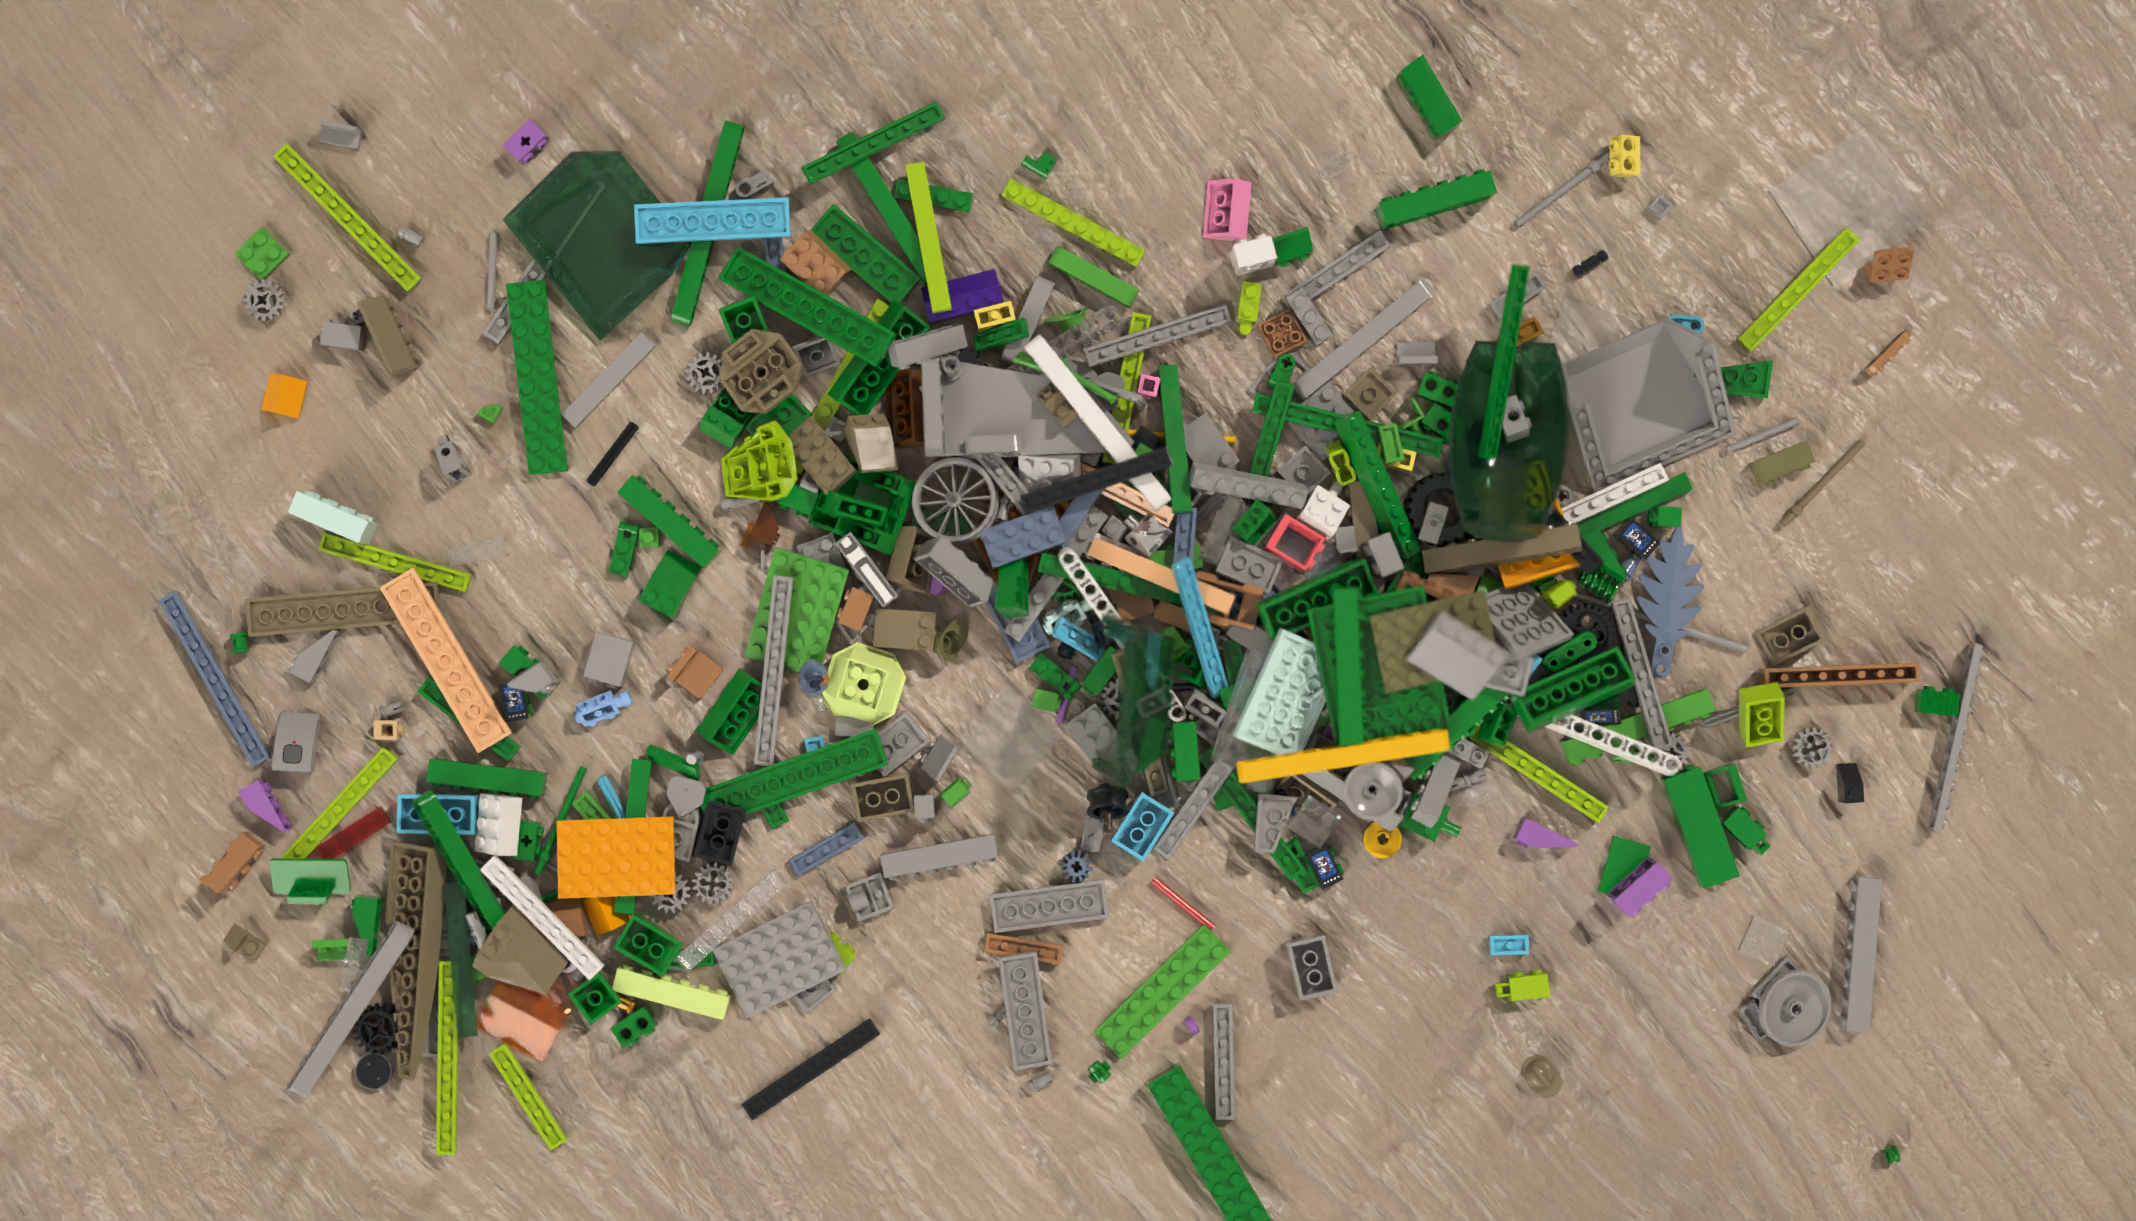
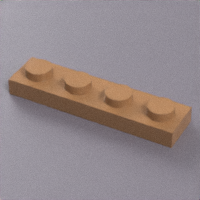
M987 932L984 952L1010 955L1036 950L1038 961L1060 965L1063 945Z

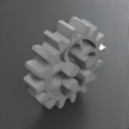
M1811 727L1810 731L1808 728H1804V733L1797 732L1798 739H1792L1795 742V745L1790 746V748L1795 749L1792 756L1798 757L1796 762H1802V767H1807L1809 764V769H1814L1815 765L1817 768H1822L1821 763L1828 764L1827 757H1833L1830 754V751L1835 750V748L1830 747L1833 740L1827 739L1829 733L1823 734V729H1818L1816 732V727ZM1809 735H1810L1811 738H1812V739L1810 740V743L1807 741V737H1808ZM1821 741L1824 743L1823 748H1814L1813 751H1805L1804 755L1801 753L1802 748H1811L1812 745H1820ZM1815 753L1818 755L1817 760L1813 759Z
M715 862L713 867L710 863H707V868L700 867L701 873L695 872L698 878L692 880V882L696 883V886L692 889L698 890L696 897L701 895L702 902L708 899L709 904H712L713 900L719 904L720 898L725 901L727 899L726 894H732L729 888L735 886L730 883L734 877H729L728 874H730L731 870L725 871V865L719 868L718 862ZM715 870L718 872L715 882L724 881L726 887L722 888L720 885H716L713 888L715 895L710 896L709 890L712 888V884L702 885L701 879H705L707 882L713 880L712 871Z

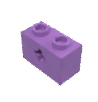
M529 119L503 146L523 165L530 162L534 157L533 154L538 149L542 150L548 144L547 141L550 138ZM526 140L529 141V146L524 143Z

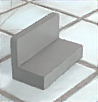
M319 120V124L322 126L321 143L360 150L363 134L361 129L356 126Z
M1435 342L1397 343V366H1425L1438 363V356H1435Z

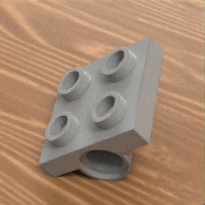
M882 872L845 885L850 905L855 912L858 922L895 908Z

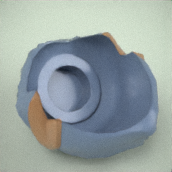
M811 659L800 668L798 683L805 693L815 697L827 689L830 677L823 664Z

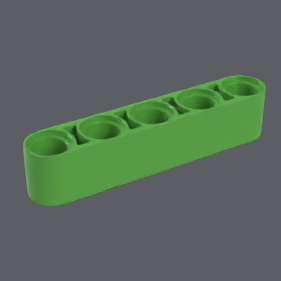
M1057 246L1048 261V264L1125 307H1131L1139 292L1135 287L1062 247Z

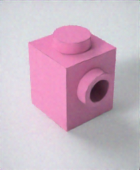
M1140 374L1136 393L1148 400H1151V397H1156L1160 378Z

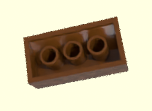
M911 366L910 368L899 370L886 389L887 421L891 428L895 449L925 446L923 393L919 390V387L923 385L922 368Z

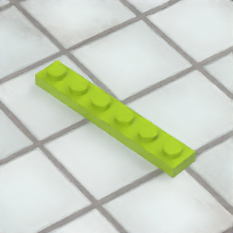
M504 1043L490 1052L489 1056L550 1151L567 1141V1136L508 1044Z

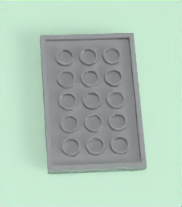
M813 900L712 950L746 1019L847 969Z

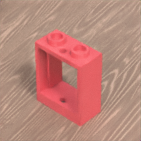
M1285 514L1263 550L1284 559V563L1303 574L1306 570H1311L1315 563V560H1313L1316 553L1320 555L1325 547L1323 544L1325 537ZM1287 526L1315 543L1303 565L1274 548Z

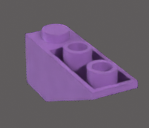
M264 779L258 780L238 791L249 810L282 832L292 830L289 826L291 825L289 818L283 815L280 809L282 806L279 800L272 795V787L267 781L265 782Z

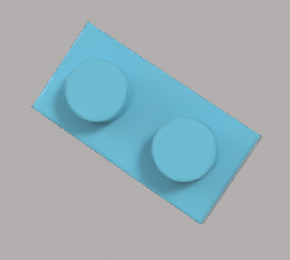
M1489 935L1490 955L1529 954V935Z

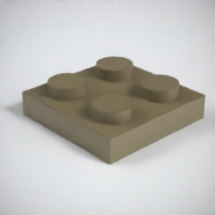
M1369 367L1343 395L1371 421L1398 393Z

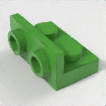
M312 940V948L318 949V961L357 959V940Z

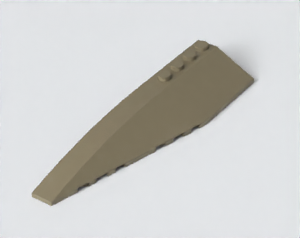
M391 841L385 922L389 924V929L395 921H399L414 929L410 941L393 965V970L390 971L392 1004L396 1005V1013L393 1014L394 1022L398 1021V1033H395V1041L399 1045V1050L397 1051L398 1076L412 1081L415 1080L421 1059L434 998L441 943L447 863L436 845Z

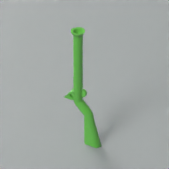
M1020 351L1013 361L1042 371L1032 357L1023 351ZM1064 358L1062 362L1066 367H1068V364ZM1069 370L1081 386L1113 405L1117 395L1110 394Z

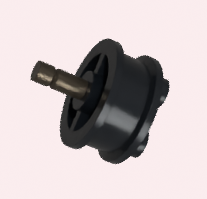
M1108 783L1099 784V787L1089 790L1086 794V798L1090 802L1087 814L1094 819L1105 820V833L1113 832L1112 820L1123 818L1129 813V806L1126 805L1129 792L1125 787L1110 786Z

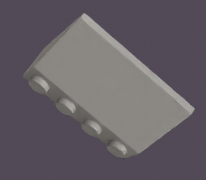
M1438 609L1410 652L1407 660L1471 700H1474L1497 672L1509 652Z

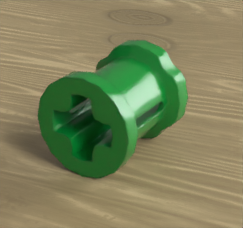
M248 632L230 634V638L233 641V654L250 652L249 648H247L246 640Z

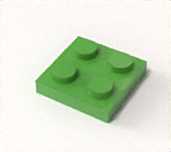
M263 227L254 233L234 253L261 281L262 279H267L291 255Z

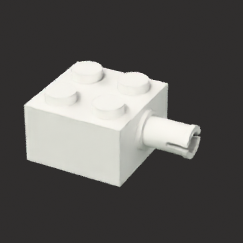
M1338 481L1332 483L1329 491L1317 485L1309 494L1303 509L1300 510L1295 519L1325 537L1323 541L1325 543L1335 534L1350 507L1349 504L1338 498L1344 488Z

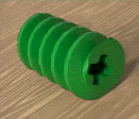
M1598 569L1590 575L1582 570L1576 584L1581 581V588L1588 585V592L1595 589V596L1601 592V599L1608 596V603H1610L1619 590V581L1616 579L1612 581L1611 576L1605 578L1604 572L1598 575Z

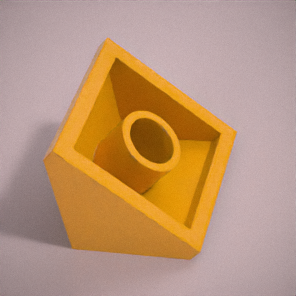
M270 373L261 410L299 419L308 381Z
M616 896L590 897L582 901L597 936L627 924L631 918L630 914L614 912Z

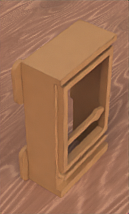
M1198 571L1196 573L1198 581L1229 589L1232 595L1234 591L1244 593L1237 621L1227 619L1229 614L1224 613V618L1207 613L1210 622L1223 626L1234 625L1254 631L1258 616L1254 603L1262 600L1264 589L1250 584H1244L1242 587L1217 580V577L1213 574Z

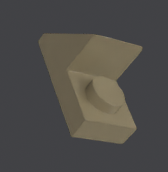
M236 923L233 924L224 938V941L233 952L240 951L254 961L259 958L267 943Z

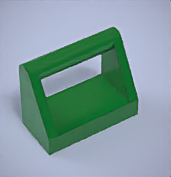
M1729 763L1703 772L1716 809L1748 801L1736 764ZM1725 771L1734 798L1720 803L1711 775Z

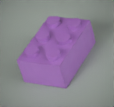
M1647 857L1605 895L1621 913L1630 918L1631 916H1636L1645 903L1652 902L1656 898L1655 894L1660 890H1665L1673 878L1658 861Z

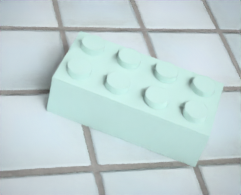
M312 491L296 492L288 513L357 543L370 544L378 523L373 522V517L361 513L355 514L356 510L347 506L340 505L338 507V502L323 497L320 499L321 495Z

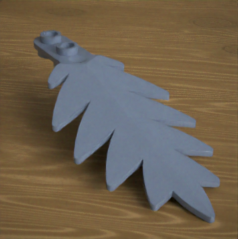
M1681 527L1674 530L1670 543L1659 539V547L1666 563L1651 556L1647 558L1652 572L1661 583L1639 574L1643 586L1657 603L1655 604L1637 596V600L1644 613L1655 625L1645 624L1646 629L1656 637L1651 663V671L1656 678L1668 676L1671 669L1675 641L1682 639L1688 634V630L1679 629L1688 624L1702 609L1701 606L1682 608L1691 602L1705 586L1699 584L1683 587L1695 577L1702 564L1683 566L1689 559L1694 545H1684ZM1666 646L1667 652L1663 654L1661 649ZM1661 665L1664 667L1663 672L1658 671V667Z

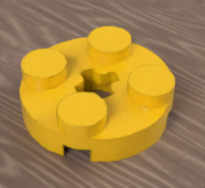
M1373 821L1364 831L1363 843L1365 849L1371 855L1377 858H1388L1400 849L1402 835L1397 826L1390 832ZM1384 833L1388 840L1387 842L1384 841L1383 844H1379L1380 841L1377 840V837Z

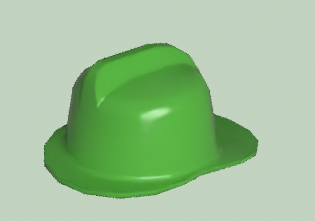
M1085 307L1070 313L1048 317L1044 321L1056 322L1061 331L1066 334H1076L1087 329L1085 312L1089 308Z

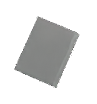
M817 337L792 347L804 365L802 372L805 377L841 364L834 344L822 337Z

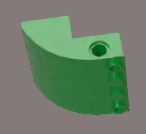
M845 455L858 472L836 492L873 501L888 508L882 527L833 514L824 509L823 506L827 495L822 489L808 523L842 537L851 531L860 544L890 555L912 501L916 482L889 471L862 473L856 459Z

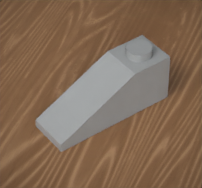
M330 631L295 657L290 664V673L309 683H315L342 631Z

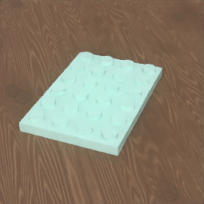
M1281 628L1279 629L1232 734L1234 737L1278 755L1304 750L1326 701L1324 692L1311 701V703L1306 701V698L1323 687L1313 642Z

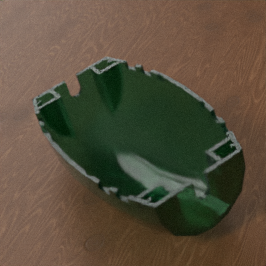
M1475 341L1467 358L1464 371L1461 374L1458 389L1456 390L1450 424V472L1458 512L1464 530L1472 536L1500 542H1520L1535 539L1543 533L1551 516L1561 487L1566 464L1569 439V404L1561 360L1555 343L1521 342V349H1516L1508 397L1516 395L1518 401L1522 400L1525 407L1523 414L1525 418H1529L1532 428H1529V436L1507 443L1502 430L1497 458L1478 457L1498 341ZM1517 416L1509 417V420L1515 421L1518 419Z

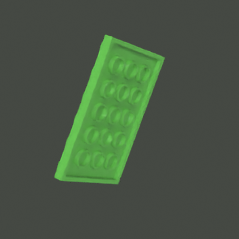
M775 547L745 656L765 661L774 575L794 577L784 668L799 672L800 668L811 659L823 664L850 569Z

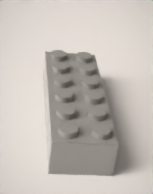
M1316 732L1307 742L1304 750L1335 746V744L1319 732ZM1358 765L1303 773V775L1345 802L1343 793L1345 780L1348 774ZM1370 786V787L1368 788V791H1369V792H1374V791H1375V787H1374V786ZM1402 788V799L1397 809L1386 818L1373 820L1390 832L1403 820L1413 796L1404 788Z

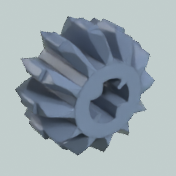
M1072 850L1070 851L1071 858L1066 854L1064 855L1068 862L1061 861L1060 863L1062 866H1067V868L1061 869V873L1069 872L1065 879H1069L1072 875L1073 883H1075L1076 877H1079V881L1083 882L1082 875L1086 878L1090 877L1086 870H1093L1092 867L1086 866L1091 864L1092 860L1085 861L1088 857L1087 853L1080 857L1081 850H1078L1077 856L1074 855ZM1075 861H1078L1079 865L1082 866L1081 870L1078 868V871H1074V867L1071 866L1072 863L1075 864Z

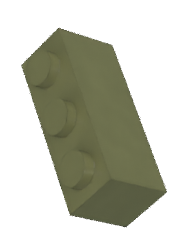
M1806 440L1751 462L1749 466L1757 485L1764 484V486L1775 483V478L1781 476L1784 479L1792 476V471L1799 469L1801 472L1811 468L1810 464L1816 461Z

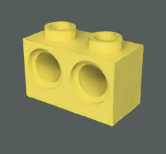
M1618 135L1611 137L1609 143L1610 176L1630 178L1640 175V136Z

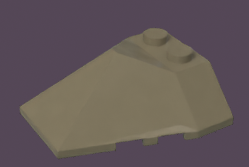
M513 905L499 920L478 951L472 967L489 978L547 994L568 964V961L561 951Z

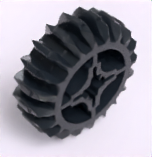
M375 1003L374 1007L370 1004L367 1006V1010L364 1009L362 1015L354 1024L355 1027H358V1029L352 1032L354 1034L358 1033L354 1040L361 1041L358 1045L359 1047L366 1046L365 1052L371 1049L372 1055H375L377 1051L379 1055H383L385 1051L390 1053L392 1048L396 1049L398 1047L397 1041H395V1033H398V1021L394 1022L393 1014L396 1012H392L394 1006H390L387 1009V1003H383L381 1006L379 1003ZM372 1014L383 1015L379 1021L368 1019ZM389 1020L392 1023L393 1030H391L388 1026ZM378 1025H380V1026L382 1027V1028H381L382 1031L379 1032V1033H378V1031L376 1030V1029H378V1028H376V1026H378ZM366 1028L370 1031V1037L366 1033ZM379 1037L390 1039L384 1044L375 1042Z

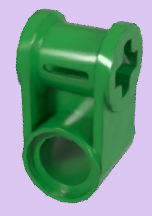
M1284 354L1278 358L1268 379L1267 386L1274 388L1276 379L1287 383L1290 382L1296 363L1292 355ZM1288 359L1290 366L1284 368V363L1281 361Z

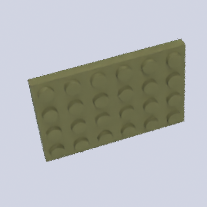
M1484 590L1369 616L1385 693L1441 681L1407 660L1410 652L1438 609L1496 644Z

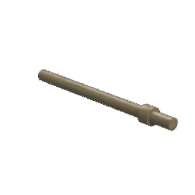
M1859 439L1799 503L1794 504L1789 509L1790 512L1780 523L1786 527L1795 517H1798L1803 512L1804 507L1863 448L1865 443Z

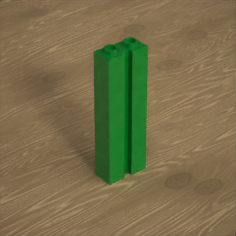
M1691 764L1683 767L1684 771L1672 776L1665 775L1666 777L1661 778V782L1697 883L1700 888L1705 889L1739 877L1740 874L1702 768Z

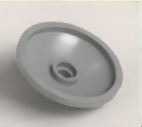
M1380 762L1360 764L1348 774L1343 788L1344 799L1349 809L1358 817L1366 820H1380L1391 815L1399 806L1403 792L1402 783L1397 773L1388 765ZM1375 786V791L1369 792L1368 788Z

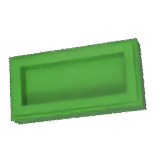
M1397 423L1378 426L1377 431L1385 465L1404 462L1405 458Z

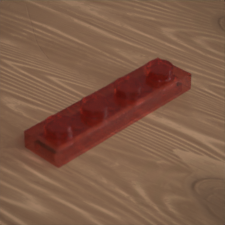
M381 806L319 844L315 849L321 859H334L392 822Z

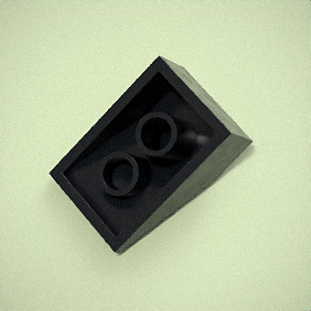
M708 800L693 857L732 866L746 809Z

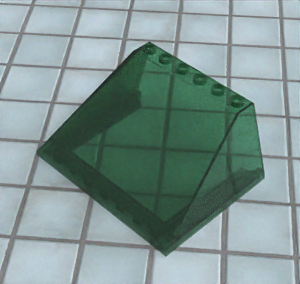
M620 151L570 152L502 219L599 341L608 335L674 274L691 245V242L636 244L634 205L657 204L661 202Z
M1102 613V623H1105V629H1107L1103 630V634L1124 644L1116 758L1104 750H1095V754L1098 757L1092 758V768L1117 787L1123 788L1162 757L1169 746L1167 729L1170 728V718L1168 717V710L1172 706L1169 696L1170 691L1173 689L1171 671L1174 670V660H1172V653L1175 652L1176 643L1173 640L1174 638L1169 635Z

